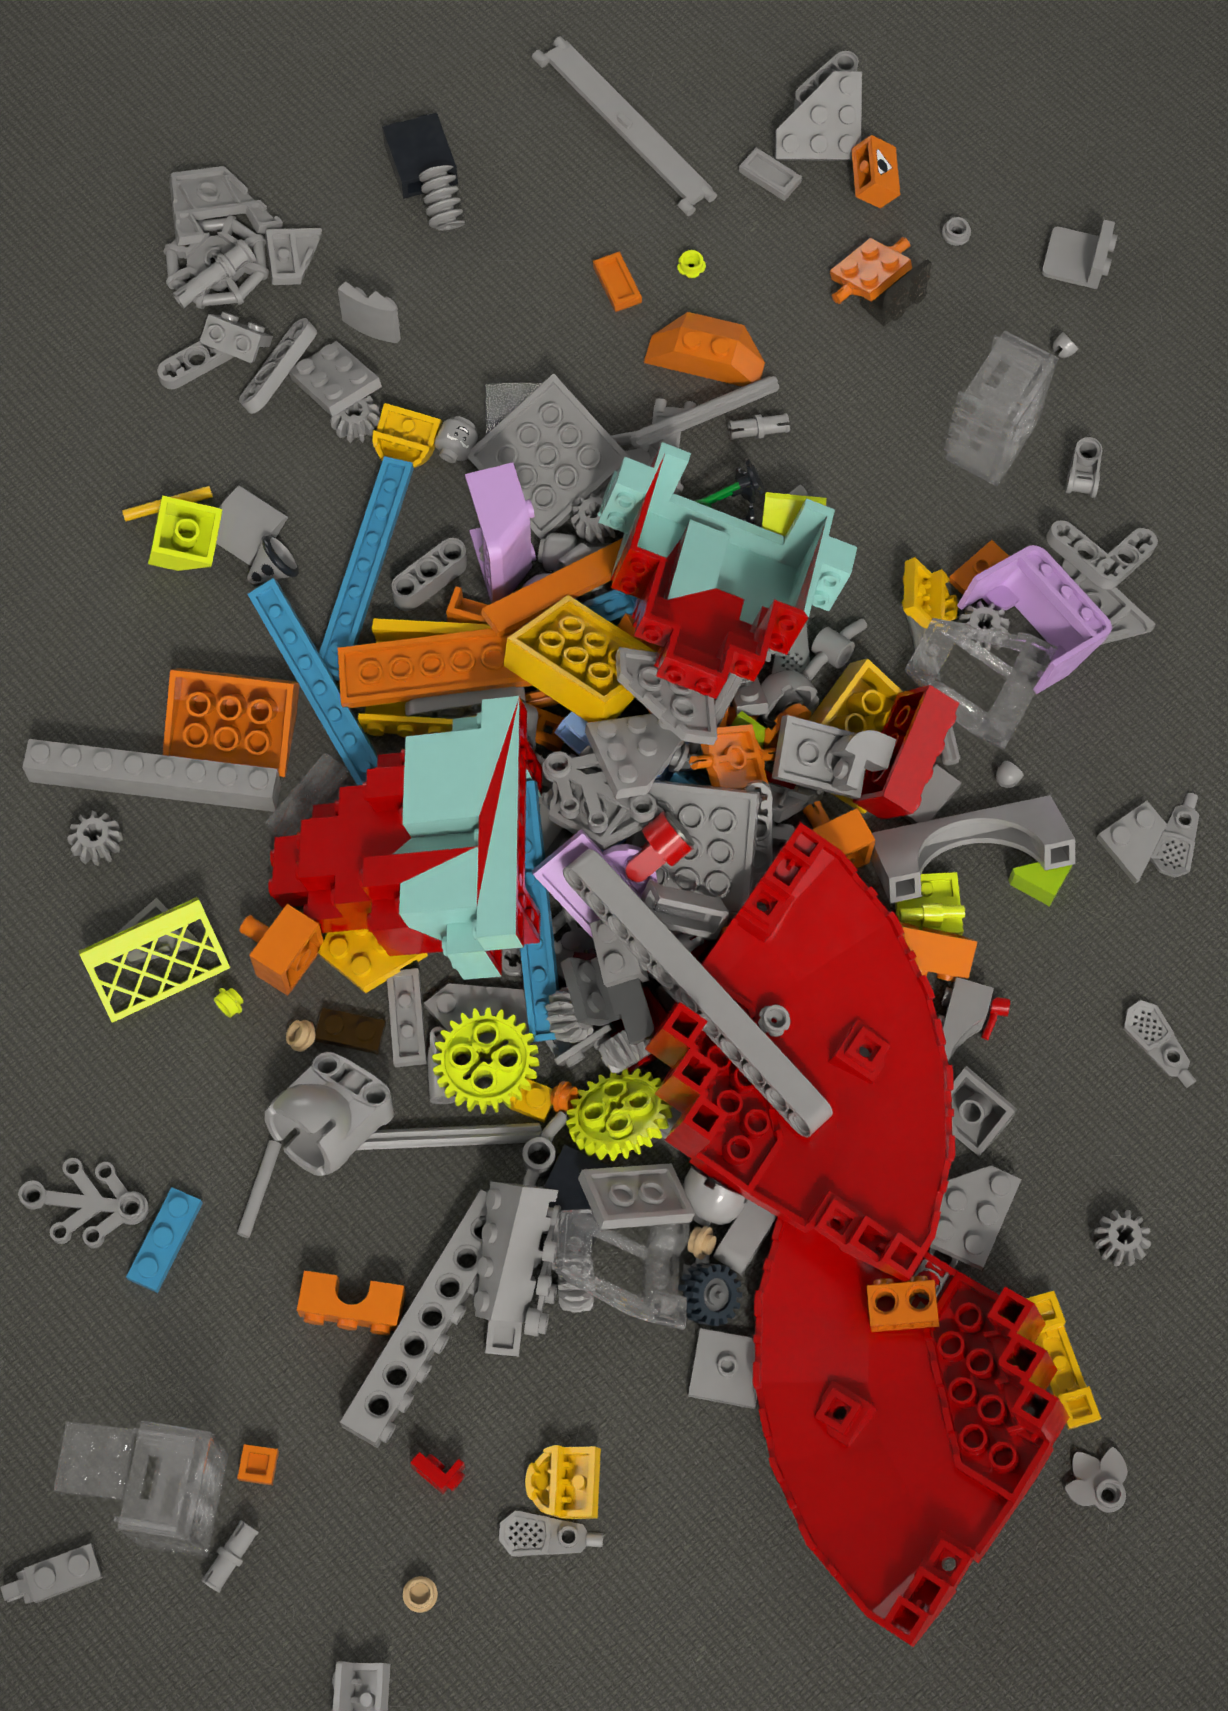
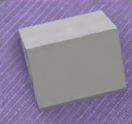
M967 1066L954 1081V1090L951 1091L952 1108L954 1109V1117L952 1119L958 1129L956 1138L977 1156H980L1011 1122L1017 1108Z

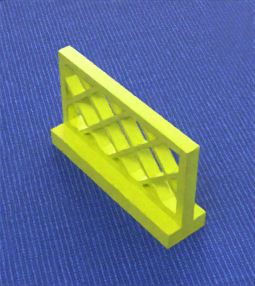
M198 897L79 950V955L112 1023L230 969ZM201 919L205 928L201 943L183 937L188 924ZM182 927L179 935L172 933V931ZM168 935L178 939L172 956L154 950L159 937ZM208 936L213 947L205 944ZM152 941L150 949L142 946ZM182 941L199 946L193 964L175 958ZM135 948L148 952L142 970L124 964L128 952ZM203 948L216 952L221 962L220 965L209 970L197 966ZM152 954L170 960L164 977L146 972ZM122 955V958H121V961H120V962L115 961V960H112V959H114V958H116V957ZM105 962L118 966L112 984L98 979L94 967ZM174 962L191 968L187 980L177 983L167 979ZM122 968L140 974L134 991L116 985ZM195 969L203 972L193 977ZM144 976L161 981L157 994L148 997L138 993ZM166 983L172 985V987L163 991ZM102 985L110 988L107 996ZM114 989L132 995L128 1007L114 1013L110 1004ZM136 997L144 999L133 1005Z

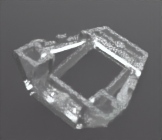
M933 618L905 671L919 687L931 685L959 702L955 713L957 716L955 721L976 737L1004 750L1035 695L1034 687L1049 666L1058 647L1027 633L1019 632L1016 635L1004 633L1002 629L990 628V630L970 627V624ZM971 639L1017 650L1020 653L1014 666L1011 667ZM955 644L1007 678L992 709L988 713L937 679Z
M592 1209L562 1210L560 1212L555 1272L570 1284L629 1316L672 1328L685 1329L687 1298L678 1296L679 1256L689 1241V1223L645 1226L651 1227L647 1244L644 1246L613 1230H600ZM593 1236L643 1259L642 1297L590 1273Z

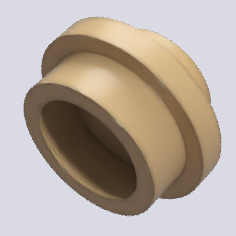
M296 1020L289 1026L286 1033V1042L291 1045L293 1050L303 1052L313 1044L316 1036L314 1024L308 1020Z
M697 1226L692 1231L688 1241V1251L694 1253L695 1258L703 1259L706 1255H710L716 1245V1236L713 1235V1229L708 1226L703 1228Z
M414 1577L406 1583L403 1589L404 1603L410 1610L417 1613L429 1611L435 1605L438 1598L436 1585L427 1577Z

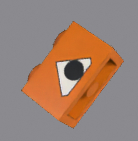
M870 135L851 149L855 196L881 209L900 196L896 147Z

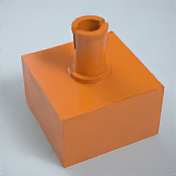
M821 801L814 802V808L812 804H809L803 809L804 815H806L813 827L811 830L839 848L857 869L870 863L876 840L858 808L831 821L822 807Z
M288 904L270 927L255 919L254 916L249 915L239 929L240 933L258 942L249 955L256 976L287 996L315 960L324 941L319 924Z

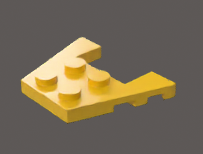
M368 929L329 932L318 951L321 958L364 993L386 982L388 978L401 972L400 969L415 960L419 962L428 956L427 953L389 956Z

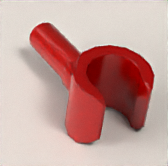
M997 997L990 1005V1015L981 1035L982 1039L989 1040L998 1015L1008 1017L1010 999Z

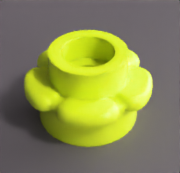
M685 251L678 259L677 269L681 275H686L688 278H696L705 271L706 263L698 251Z
M220 988V993L214 998L218 1008L229 1018L236 1013H241V1004L243 1003L241 996L233 988H230L228 991Z

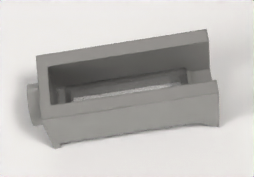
M649 879L641 897V900L669 930L717 940L721 928L725 927L728 921L729 911L718 895L712 897L662 886Z

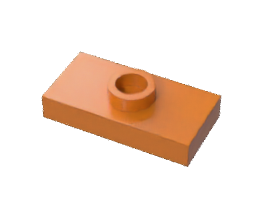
M991 540L950 575L949 582L964 595L974 576L1010 556Z

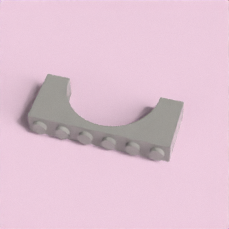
M1051 795L872 833L876 841L870 860L890 903L922 897L920 875L925 866L939 854L962 845L994 843L1010 846L1032 856L1041 864L1044 870L1075 864V837Z

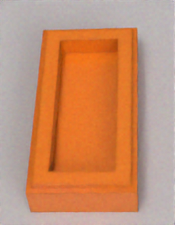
M620 251L593 260V268L615 312L642 303V296Z

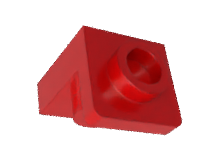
M419 1452L410 1462L411 1468L442 1495L448 1488L454 1491L465 1477V1474L462 1472L465 1469V1464L460 1459L454 1463L446 1474L443 1472L445 1466L432 1454L425 1457Z

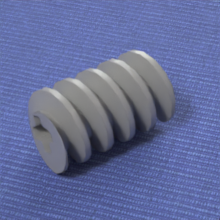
M449 165L432 167L419 175L420 181L425 183L421 187L422 192L428 194L424 197V203L430 205L426 209V214L432 217L428 224L431 228H436L439 231L455 229L465 225V221L456 220V217L462 214L463 210L454 209V205L461 202V199L451 196V194L459 189L457 186H449V183L456 179V175L447 174V171L454 167Z

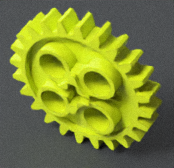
M487 1007L484 1016H480L476 1008L473 1009V1018L470 1019L464 1013H461V1024H457L452 1020L449 1021L452 1029L451 1033L441 1030L440 1033L445 1042H435L436 1049L441 1052L432 1055L433 1062L440 1064L433 1068L435 1075L442 1076L437 1080L439 1088L448 1086L444 1092L447 1098L456 1094V1106H460L464 1101H467L469 1112L474 1109L476 1104L480 1106L482 1114H485L487 1105H492L495 1113H498L499 1103L501 1102L508 1108H511L510 1098L512 1096L521 1101L523 1098L520 1089L531 1090V1084L527 1081V1078H537L536 1071L531 1069V1067L539 1066V1059L532 1057L538 1053L537 1045H529L534 1041L533 1034L523 1035L527 1030L526 1024L521 1023L515 1026L517 1020L514 1014L505 1020L504 1010L502 1009L497 1013L496 1017L492 1016L490 1007ZM484 1033L496 1035L491 1043L484 1044L479 1041V1038ZM504 1041L509 1042L508 1045L502 1046L500 1048L501 1043H503ZM460 1054L471 1056V1060L465 1065L454 1063L456 1057ZM511 1055L518 1059L515 1065L511 1067H505L500 1064L501 1060L506 1056ZM483 1056L486 1059L491 1058L492 1062L490 1064L486 1062L481 1063L480 1058ZM471 1074V1077L469 1079H463L465 1075ZM482 1077H489L493 1080L491 1086L484 1089L477 1087L476 1083Z
M627 1068L622 1071L621 1075L611 1072L610 1078L607 1079L600 1074L598 1075L599 1082L597 1084L588 1081L589 1090H578L580 1099H572L570 1101L574 1109L567 1110L569 1120L566 1123L573 1142H576L580 1151L585 1149L589 1157L596 1153L599 1160H602L606 1154H609L611 1160L615 1161L619 1153H622L623 1157L628 1159L629 1151L634 1150L638 1155L641 1154L640 1146L644 1144L650 1148L653 1147L650 1139L652 1137L661 1139L663 1136L660 1129L669 1128L667 1119L673 1117L670 1109L672 1106L655 1095V1092L662 1083L660 1078L653 1079L651 1072L642 1076L638 1068L632 1075L629 1074Z

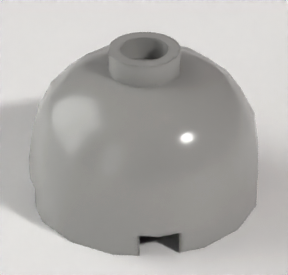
M783 670L770 674L761 684L768 702V714H761L760 717L771 730L776 724L774 721L776 717L788 707L801 703L812 712V715L819 704V698L816 695L817 690L805 675L796 671Z
M691 1166L682 1186L695 1212L692 1220L703 1226L709 1227L711 1222L719 1225L730 1223L738 1217L748 1201L741 1194L727 1188Z

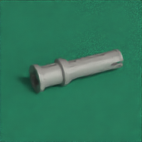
M242 239L236 241L237 245L224 255L221 253L217 255L216 262L172 293L177 303L183 309L224 278L236 276V271L248 262L253 263L256 261L253 252Z

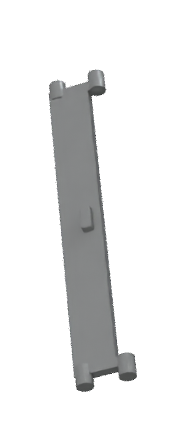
M559 36L554 40L553 45L555 48L545 54L540 50H536L533 53L532 59L541 68L550 63L683 198L679 202L678 207L687 216H691L695 212L696 208L693 205L703 198L708 202H712L717 197L713 188L567 40L565 41Z

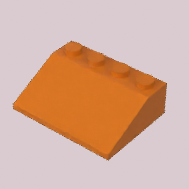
M184 668L171 669L162 755L274 768L278 770L279 777H286L297 716L299 683L297 681Z

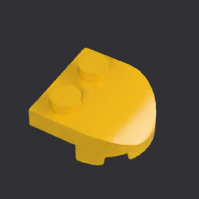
M384 403L377 430L373 431V446L382 461L384 456L412 462L414 468L419 467L427 462L434 452V442L441 428L442 420Z
M916 557L905 561L902 607L906 615L911 616L920 626L926 629L943 626L956 619L958 614L956 595L949 594L945 584L950 579L943 569L931 573Z
M553 1445L543 1449L544 1453L534 1463H530L527 1469L525 1487L529 1499L533 1500L541 1512L557 1518L598 1519L601 1448L596 1446L562 1447L560 1445Z

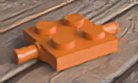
M902 237L893 246H885L869 238L830 270L831 280L842 285L838 291L832 294L834 302L841 304L850 295L862 296L872 302L912 269L911 259L901 254L910 247V242Z
M752 724L718 727L717 740L714 745L701 744L703 755L691 756L689 759V764L694 763L690 765L693 770L707 768L711 786L744 790L747 784L754 780H762L768 784L764 770L765 761H775L776 753H772L776 752V748L762 749L756 739Z

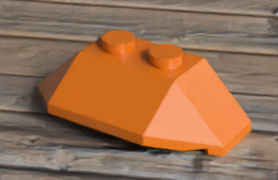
M691 312L685 313L653 334L644 359L646 364L742 387L761 380L765 362L745 325Z

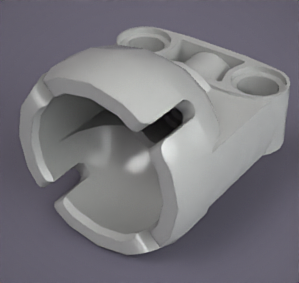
M324 1052L316 1056L312 1066L286 1090L274 1098L265 1110V1123L275 1141L283 1140L294 1128L297 1130L296 1135L284 1146L283 1150L300 1167L317 1176L328 1175L339 1169L349 1159L350 1155L380 1126L386 1125L394 1117L389 1088L371 1073L333 1052Z

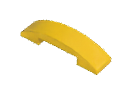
M1055 1291L1026 1298L1035 1303L1046 1323L1035 1344L1047 1350L1058 1370L1048 1387L1051 1394L1060 1399L1070 1416L1065 1424L1069 1430L1101 1420L1090 1386L1086 1387L1064 1327L1066 1321Z

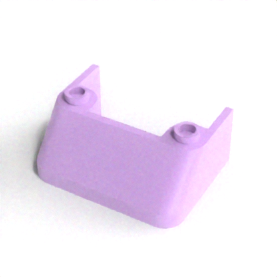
M513 462L465 474L480 524V528L469 531L491 604L512 594L532 568V561L536 560L534 547L531 543L530 518L535 517L531 500H525ZM482 544L484 562L480 560L481 552H479V548Z
M1034 545L1022 549L974 576L957 605L962 610L983 598L988 605L993 602L995 610L1004 609L1005 611L1015 606L1052 646V649L1044 657L1046 670L1033 689L1036 694L1068 676L1106 640L1112 630L1110 620L1045 549Z

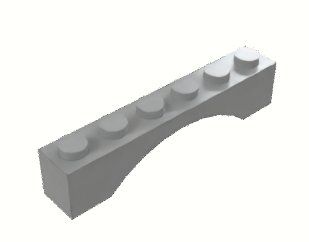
M958 977L955 979L953 988L946 987L941 1006L947 1007L945 1016L939 1014L938 1018L941 1019L946 1039L944 1047L948 1061L959 1046L982 1029L991 1002L993 987ZM952 1119V1134L956 1138L958 1129Z

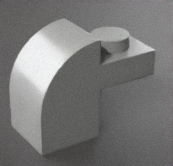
M866 730L841 737L834 744L830 752L840 757L833 770L834 780L832 788L841 792L855 790L858 788L864 768L871 772L888 769L896 739L874 730Z

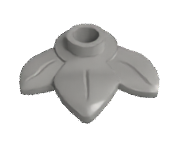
M1112 1447L1100 1461L1089 1454L1076 1452L1072 1459V1471L1076 1480L1070 1482L1064 1488L1069 1498L1081 1506L1095 1505L1099 1510L1106 1513L1119 1510L1126 1500V1491L1122 1484L1128 1473L1126 1463L1120 1452ZM1105 1489L1113 1493L1114 1498L1110 1502L1102 1497V1492Z

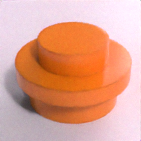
M562 1081L553 1088L550 1101L556 1113L559 1111L565 1113L567 1110L574 1109L570 1101L578 1099L577 1087L572 1086L568 1081Z

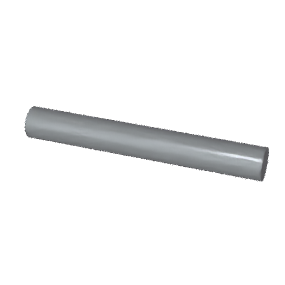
M273 1140L268 1142L237 1232L239 1236L250 1238L282 1145L279 1142Z

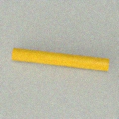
M206 486L171 497L189 502H198L213 496L210 486ZM161 499L122 510L125 522L158 513Z

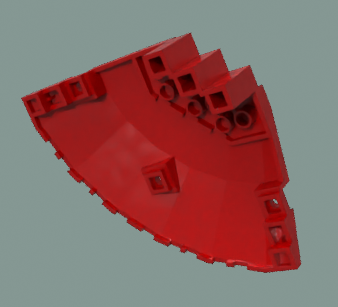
M800 822L701 965L758 1027V1021L761 1018L759 1013L765 1006L780 1005L788 1011L790 1017L789 1028L784 1030V1033L778 1037L770 1036L768 1032L765 1034L827 1100L833 1114L810 1137L798 1134L702 1030L708 1021L681 1002H675L645 1047V1050L671 1067L655 1095L682 1113L666 1136L665 1141L690 1157L689 1162L717 1182L741 1194L746 1199L799 1230L807 1233L814 1228L840 1247L839 1250L907 1282L935 1239L941 1215L939 1211L943 1195L946 1193L949 1183L947 1181L951 1162L955 1158V1135L952 1134L954 1109L952 1108L951 1091L954 1090L953 1068L948 1063L944 1047L946 1039L941 1019H937L933 1003L935 998L934 991L926 975H922L915 961L917 956L914 950L910 951L903 937L905 932L898 917L893 911L889 912L876 897L878 893L872 886L868 887L856 873L858 871L857 868L839 848ZM757 902L764 903L767 907V910H759L757 907ZM772 1018L771 1022L775 1024L777 1020ZM860 1047L868 1050V1057L860 1054ZM832 1219H836L840 1222L839 1230H835L832 1228Z
M777 1217L772 1234V1246L768 1259L765 1258L763 1265L764 1273L759 1290H756L754 1296L756 1327L753 1338L755 1344L753 1386L756 1389L760 1409L758 1410L763 1435L767 1442L770 1457L768 1458L769 1464L783 1490L787 1504L793 1512L798 1528L808 1548L817 1556L866 1617L914 1647L957 1592L956 1588L972 1561L976 1563L981 1561L1037 1479L1054 1450L1053 1444L1070 1418L1060 1399L1046 1391L1058 1371L1047 1350L1035 1344L1046 1323L1035 1303L1007 1287H1004L999 1295L952 1268L929 1252H926L912 1276L915 1275L924 1259L928 1261L925 1268L936 1271L941 1278L946 1273L950 1275L936 1298L939 1327L872 1332L867 1285H874V1281L878 1279H893L894 1283H903L904 1281L839 1250L840 1247L814 1228L805 1233ZM832 1219V1228L835 1230H839L840 1222L836 1219ZM922 1271L917 1275L927 1276L928 1280H935V1289L937 1285L940 1286L938 1276L931 1271ZM916 1294L913 1296L915 1298L911 1305L917 1308L921 1301L927 1306L929 1300L921 1298ZM882 1297L878 1300L876 1307L883 1312H887L894 1308L895 1301L890 1297ZM841 1408L846 1409V1416L843 1419H836V1411ZM948 1559H954L956 1562V1566L952 1571L944 1569V1563Z

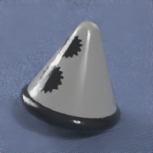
M264 535L247 575V581L250 584L267 582L272 578L277 580L297 577L299 568L290 551L274 536Z

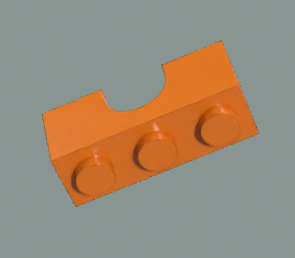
M304 1270L297 1305V1312L300 1317L304 1318V1322L313 1325H323L324 1321L336 1322L338 1328L346 1330H357V1326L368 1327L371 1333L378 1335H390V1331L395 1332L400 1324L406 1295L403 1285L370 1281L369 1292L366 1298L358 1304L349 1305L343 1303L338 1298L340 1281L337 1275Z

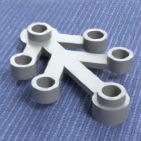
M553 752L543 762L542 769L545 778L557 784L561 798L560 811L564 818L574 819L580 813V803L573 797L570 782L582 788L589 812V828L594 833H602L608 827V816L602 811L598 795L629 810L632 818L641 823L650 821L656 814V801L649 794L615 799L595 753L570 758L564 752ZM592 766L601 770V772L588 775L579 771ZM557 767H561L564 770L555 771L554 769ZM568 805H573L576 807L573 810L565 809V807ZM639 809H646V810H648V812L641 813V812H638V810H639ZM596 819H601L604 821L602 824L593 823V821Z
M77 1158L67 1159L62 1169L66 1177L74 1180L84 1195L47 1191L40 1182L34 1180L25 1182L20 1187L18 1193L21 1203L31 1210L39 1209L44 1204L80 1209L63 1222H57L50 1228V1237L57 1244L67 1243L73 1231L99 1212L113 1213L98 1226H90L83 1232L82 1238L85 1244L90 1248H98L103 1244L104 1237L123 1223L128 1225L138 1224L146 1218L149 1211L147 1199L139 1192H128L117 1177L116 1169L110 1162L98 1164L95 1169V1175L101 1183L109 1186L117 1199L101 1196L84 1173V1166ZM78 1164L79 1169L76 1173H68L70 1165ZM104 1168L111 1169L109 1177L103 1178L100 1176ZM39 1192V1199L35 1202H30V1194ZM130 1204L138 1205V1210L134 1214L127 1213V1207ZM59 1228L66 1229V1234L62 1238L55 1237V1232ZM92 1232L99 1233V1238L95 1242L88 1241V1236Z
M555 1205L554 1208L548 1207L546 1216H550L552 1219L549 1231H542V1234L548 1235L543 1247L542 1261L544 1262L536 1288V1295H539L537 1308H528L524 1328L525 1335L538 1337L539 1333L546 1334L549 1314L543 1313L544 1303H555L557 1284L552 1283L551 1271H559L563 1251L557 1250V1234L564 1232L566 1213H561L560 1205Z

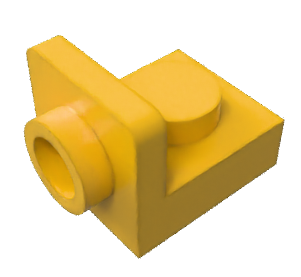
M527 1079L531 1084V1090L528 1091L521 1088L520 1092L523 1099L520 1101L512 1096L510 1098L511 1108L509 1109L545 1123L552 1107L550 1097L553 1089Z

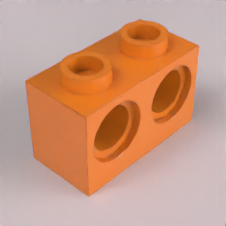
M912 1276L910 1280L903 1283H894L893 1279H878L874 1281V1285H867L872 1332L939 1327L935 1280H928L927 1276ZM916 1294H924L929 1298V1303L926 1307L917 1309L910 1304L911 1298ZM882 1297H890L895 1301V1306L892 1310L883 1312L876 1307L878 1300Z

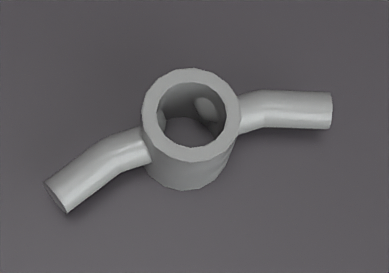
M858 619L845 627L840 633L830 627L822 629L812 644L811 650L816 656L801 674L811 681L826 662L836 668L844 666L852 656L855 647L850 639L867 628L866 621Z
M559 1111L546 1125L540 1137L532 1138L523 1147V1164L527 1171L523 1185L536 1186L538 1177L547 1176L552 1172L556 1162V1153L552 1141L558 1131L566 1124V1121L569 1120L562 1111ZM539 1150L549 1155L543 1164H535L529 1159V1156L534 1151Z

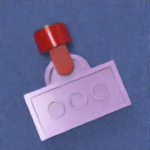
M662 811L641 829L648 840L641 847L621 844L614 845L602 852L581 829L536 866L532 873L593 938L590 923L601 919L566 882L563 876V869L586 850L592 849L611 866L641 899L649 879L658 883L656 870L666 862L673 867L694 849L693 839L671 813Z

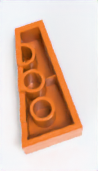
M900 922L905 932L903 937L910 951L914 950L917 956L915 961L922 975L927 977L928 972L937 973V978L955 982L956 977L969 978L977 941L963 935L922 927V930H919L920 927Z

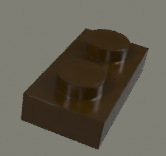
M322 1008L315 1041L379 1055L386 1021Z

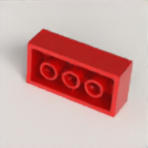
M931 685L898 693L881 732L896 739L888 769L873 772L866 769L861 798L853 799L852 802L881 820L913 814L921 804V794L925 784L932 778L934 772L932 768L935 760L945 747L944 739L948 729L953 726L957 716L955 713L959 702Z

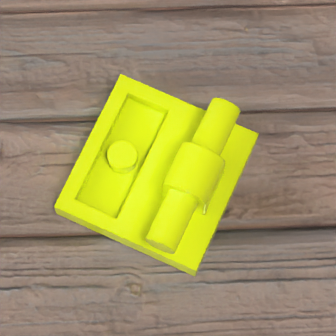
M957 872L921 874L922 897L895 902L896 916L900 922L920 927L919 930H922V927L963 935L962 918H965V907L960 903Z

